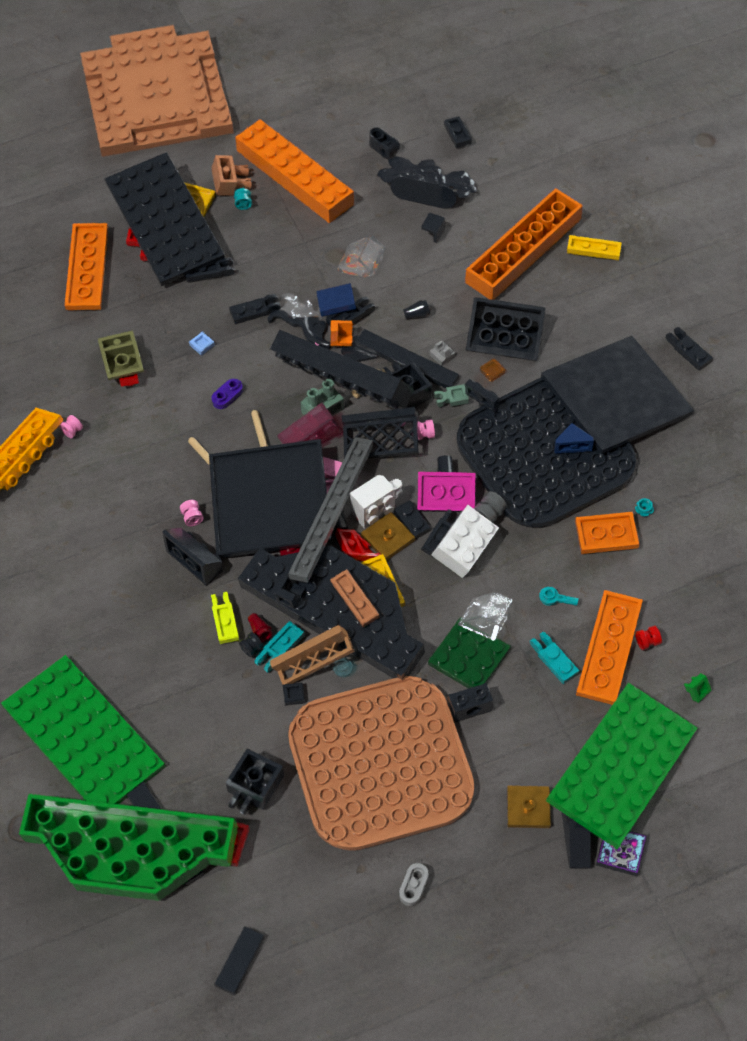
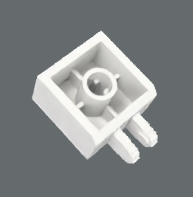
M377 475L350 493L351 514L364 529L394 511L395 499L402 495L401 480L393 479V481L388 482L384 476Z

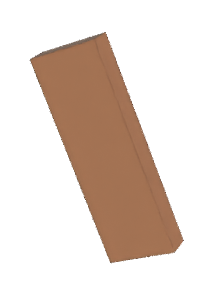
M347 569L330 579L332 585L362 627L367 626L380 617Z

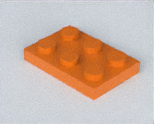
M633 512L575 518L581 554L639 548Z

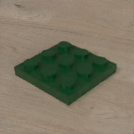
M460 617L428 660V665L469 689L489 681L510 651L511 646Z

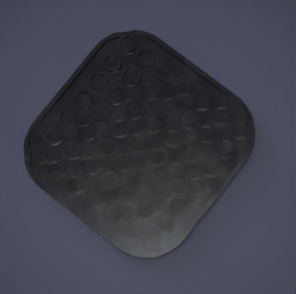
M542 378L536 379L500 397L499 408L495 413L485 406L470 412L463 418L457 431L458 450L488 492H495L504 499L507 508L503 513L510 520L527 527L551 525L621 489L632 478L636 464L635 452L629 442L603 454L598 451L594 444L592 451L555 454V440L571 423L578 428L580 426Z

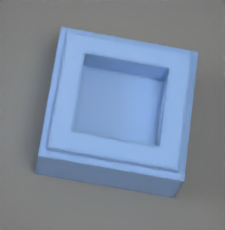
M203 332L189 341V345L201 356L215 346L214 341Z

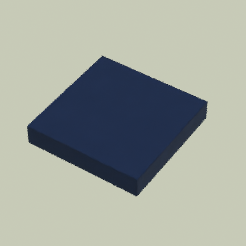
M351 283L316 291L321 317L356 309Z

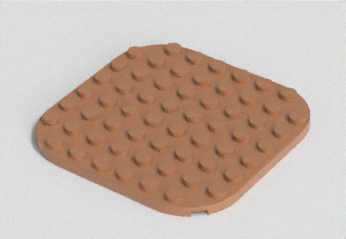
M405 676L401 680L397 677L313 700L297 712V715L290 724L288 734L289 745L313 826L324 841L336 848L343 850L365 849L449 825L462 817L472 802L474 780L447 701L443 693L434 684H429L423 681L422 678Z

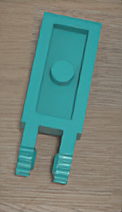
M289 621L263 648L264 650L256 657L254 663L261 665L268 655L272 657L270 659L272 660L291 650L305 636V632ZM270 660L264 667V671L267 673L273 669Z
M546 632L539 634L542 642L547 646L543 649L535 638L530 640V645L538 653V657L562 684H565L579 674V669L555 642H552Z

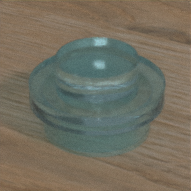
M341 658L334 662L333 671L339 677H347L353 671V664L349 659Z

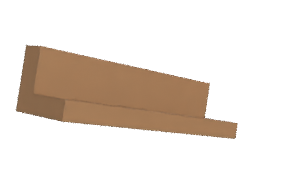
M337 625L270 660V664L278 672L283 686L284 684H292L355 651L347 631L340 625ZM345 640L347 648L341 652L336 651L338 644ZM329 651L327 659L319 660L321 652ZM312 660L308 669H301L304 661ZM290 668L295 669L292 677L286 679L284 671Z

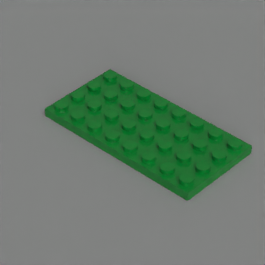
M66 655L1 703L6 712L85 801L119 804L142 782L145 784L166 767L157 754Z
M628 682L549 794L546 802L618 849L692 738L697 727Z

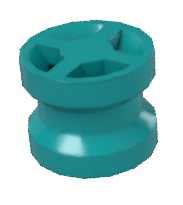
M245 188L237 189L234 192L235 207L239 210L249 209L252 205L250 199L251 192Z

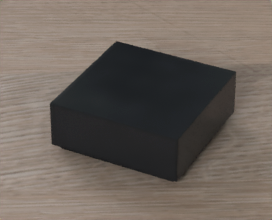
M303 682L283 685L285 706L305 703Z

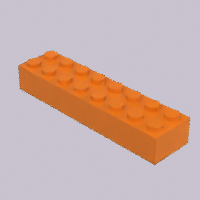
M261 119L235 137L237 151L329 224L354 205V191Z
M555 188L466 269L465 283L488 299L494 300L581 220L583 205Z

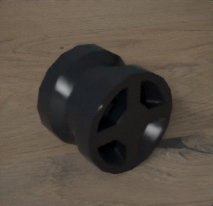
M250 632L246 639L238 642L240 648L248 657H252L256 650L263 648L261 640L253 632Z

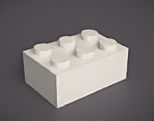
M467 505L431 555L463 578L470 571L499 527Z

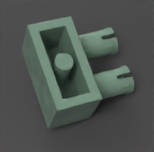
M326 379V382L323 381V388L319 389V391L316 388L308 390L307 397L301 401V413L314 427L344 409V398L334 388V382L331 379Z

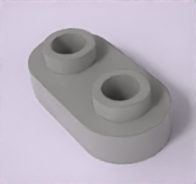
M416 863L411 865L401 885L399 897L401 902L407 906L416 905L420 901L428 881V869L423 864ZM420 874L422 877L420 879L414 878V875ZM412 893L414 897L408 898L406 895Z

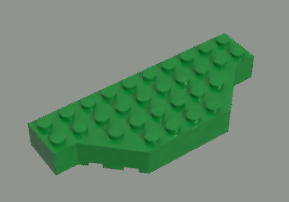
M28 794L19 835L25 842L45 844L77 891L160 901L208 865L230 867L238 825L234 818Z

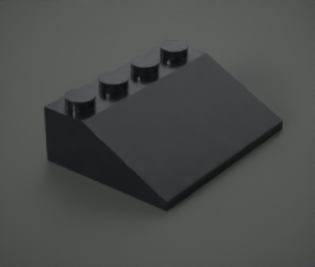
M474 297L466 351L537 361L546 307Z

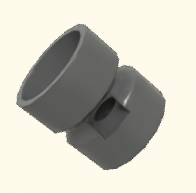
M488 492L481 500V503L479 502L473 509L494 523L497 517L505 511L507 504L497 493Z

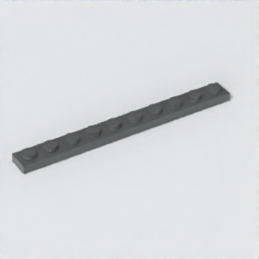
M354 438L288 573L289 579L308 583L370 454L373 440Z

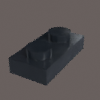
M460 116L444 120V126L456 148L472 144V138Z
M410 500L394 508L395 515L414 535L415 539L430 532V526Z

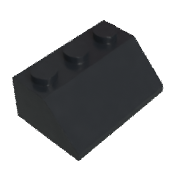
M182 528L165 529L162 532L166 552L204 585L207 586L223 572L221 558L217 554L213 555L204 543H199L195 540L191 532H186Z

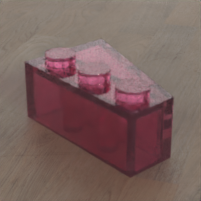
M320 403L278 434L277 437L282 444L321 439L322 444L342 435L343 430L324 404Z

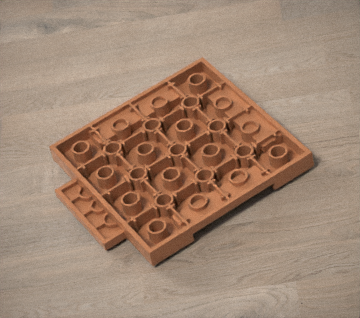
M174 25L118 34L110 36L112 48L80 53L102 157L233 133V124L208 31L176 36Z

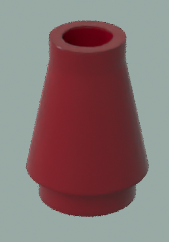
M257 613L251 614L248 617V622L252 632L258 636L261 642L269 640L272 636V628Z

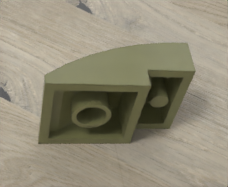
M133 331L98 339L108 380L144 372Z

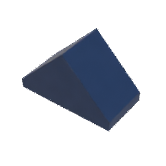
M571 423L555 440L554 453L592 451L594 439Z

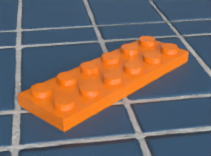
M73 223L65 310H101L108 236L107 223Z
M604 590L576 696L610 705L614 704L619 694L642 606V599Z

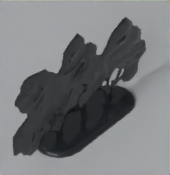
M396 156L388 160L392 168L380 169L377 174L384 182H391V191L397 198L438 208H451L456 203V196L466 198L470 193L477 192V188L474 186L475 181L465 171H453L443 175L440 173L442 169L435 165L433 159L422 160L419 164L414 165L409 159Z

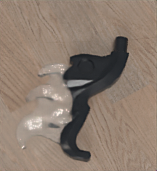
M290 293L282 294L281 298H285L287 302L281 309L271 312L267 318L268 323H272L274 318H280L293 327H301L307 341L330 349L331 342L325 341L322 338L326 330V323L324 320L322 321L323 317H321L319 307L318 311L315 312L309 300H306V304L303 305L295 295Z

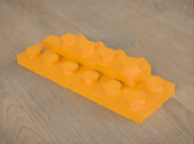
M35 408L0 446V490L8 491L11 487L16 486L22 474L30 470L31 464L41 458L42 452L47 447L53 445L55 437L52 433L63 422L61 415Z

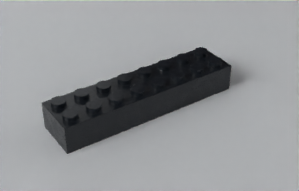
M280 329L270 350L276 353L275 357L283 360L282 362L285 364L295 365L304 372L308 370L318 378L331 379L335 385L337 383L341 384L343 388L349 391L353 389L361 396L372 397V400L381 404L384 402L392 409L406 408L414 392V389L395 376Z

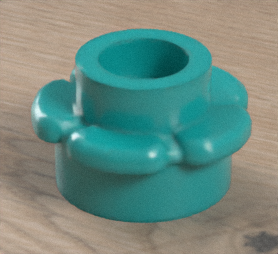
M643 498L636 503L635 511L641 516L646 517L653 513L654 507L651 500Z

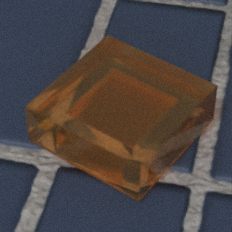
M495 358L480 367V372L490 382L505 374L506 371Z

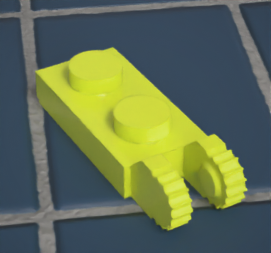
M223 592L225 604L217 605L218 600L215 594L211 595L219 644L238 641L239 636L228 593Z

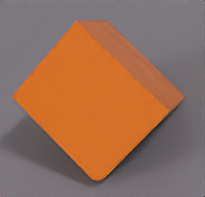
M331 320L330 346H352V321Z

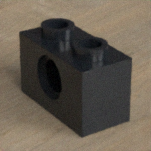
M487 683L448 695V707L454 723L493 711V698Z

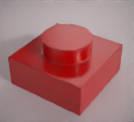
M138 373L119 378L121 387L138 384Z

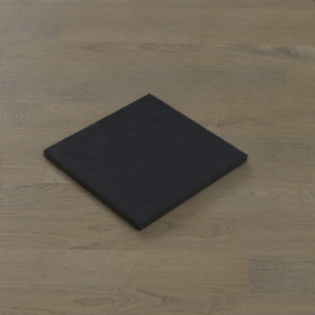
M632 335L541 372V378L580 428L593 437V444L601 454L689 417L694 413L693 408Z
M321 439L209 454L216 554L223 558L257 553L259 548L267 552L301 547L327 495ZM330 535V537H329L327 543H332V536H331V535Z

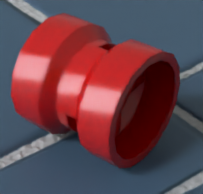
M656 626L649 627L646 631L640 630L635 633L637 644L641 650L648 649L651 645L657 646L662 644L661 634Z

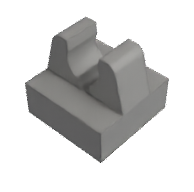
M440 341L430 350V356L443 366L455 357V352L446 343Z

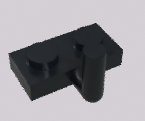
M471 379L465 383V394L479 402V408L485 406L494 413L499 408V397L495 392L486 390L480 383L474 382Z

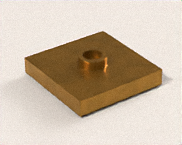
M391 512L361 532L363 539L377 553L383 554L386 561L415 541L414 535Z
M507 786L508 827L550 828V804L546 802L549 796V786Z

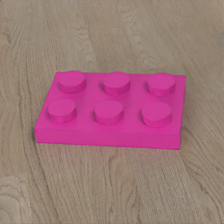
M418 472L417 510L447 511L450 509L451 511H463L467 505L472 508L475 507V473Z

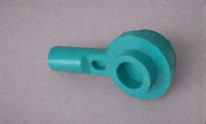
M545 587L539 593L541 602L547 606L556 605L557 603L578 605L579 598L561 595L553 587Z

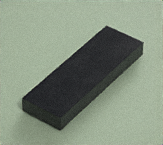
M244 926L214 984L215 987L235 995L264 939L263 934Z

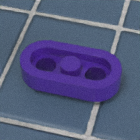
M238 379L226 381L212 394L213 406L217 409H225L234 402L243 392L241 381Z

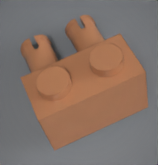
M215 155L211 169L216 195L233 196L236 189H251L250 178H236V175L248 176V165H234L232 156Z

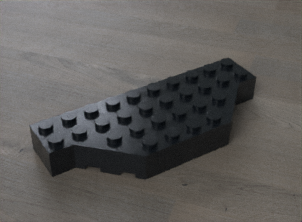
M331 545L325 546L308 583L291 579V582L303 586L305 589L295 609L278 602L274 593L285 574L288 575L299 552L275 557L259 548L238 577L241 588L318 634H322L340 625L349 635L355 651L351 654L392 678L398 677L403 680L405 676H409L425 653L424 644L406 633L395 582ZM346 569L380 616L365 627L361 626L330 581V579ZM345 640L338 644L343 649L347 648Z

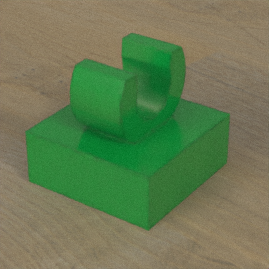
M701 673L697 677L692 676V681L689 684H684L692 700L697 703L712 691L707 676Z

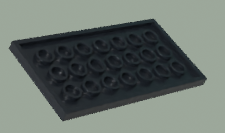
M167 152L104 178L108 189L161 286L225 258L221 247Z

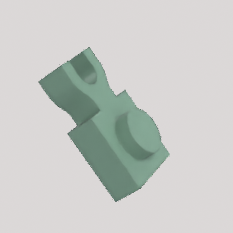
M464 384L447 387L446 392H434L435 399L442 398L437 400V407H441L446 403H450V407L468 403Z

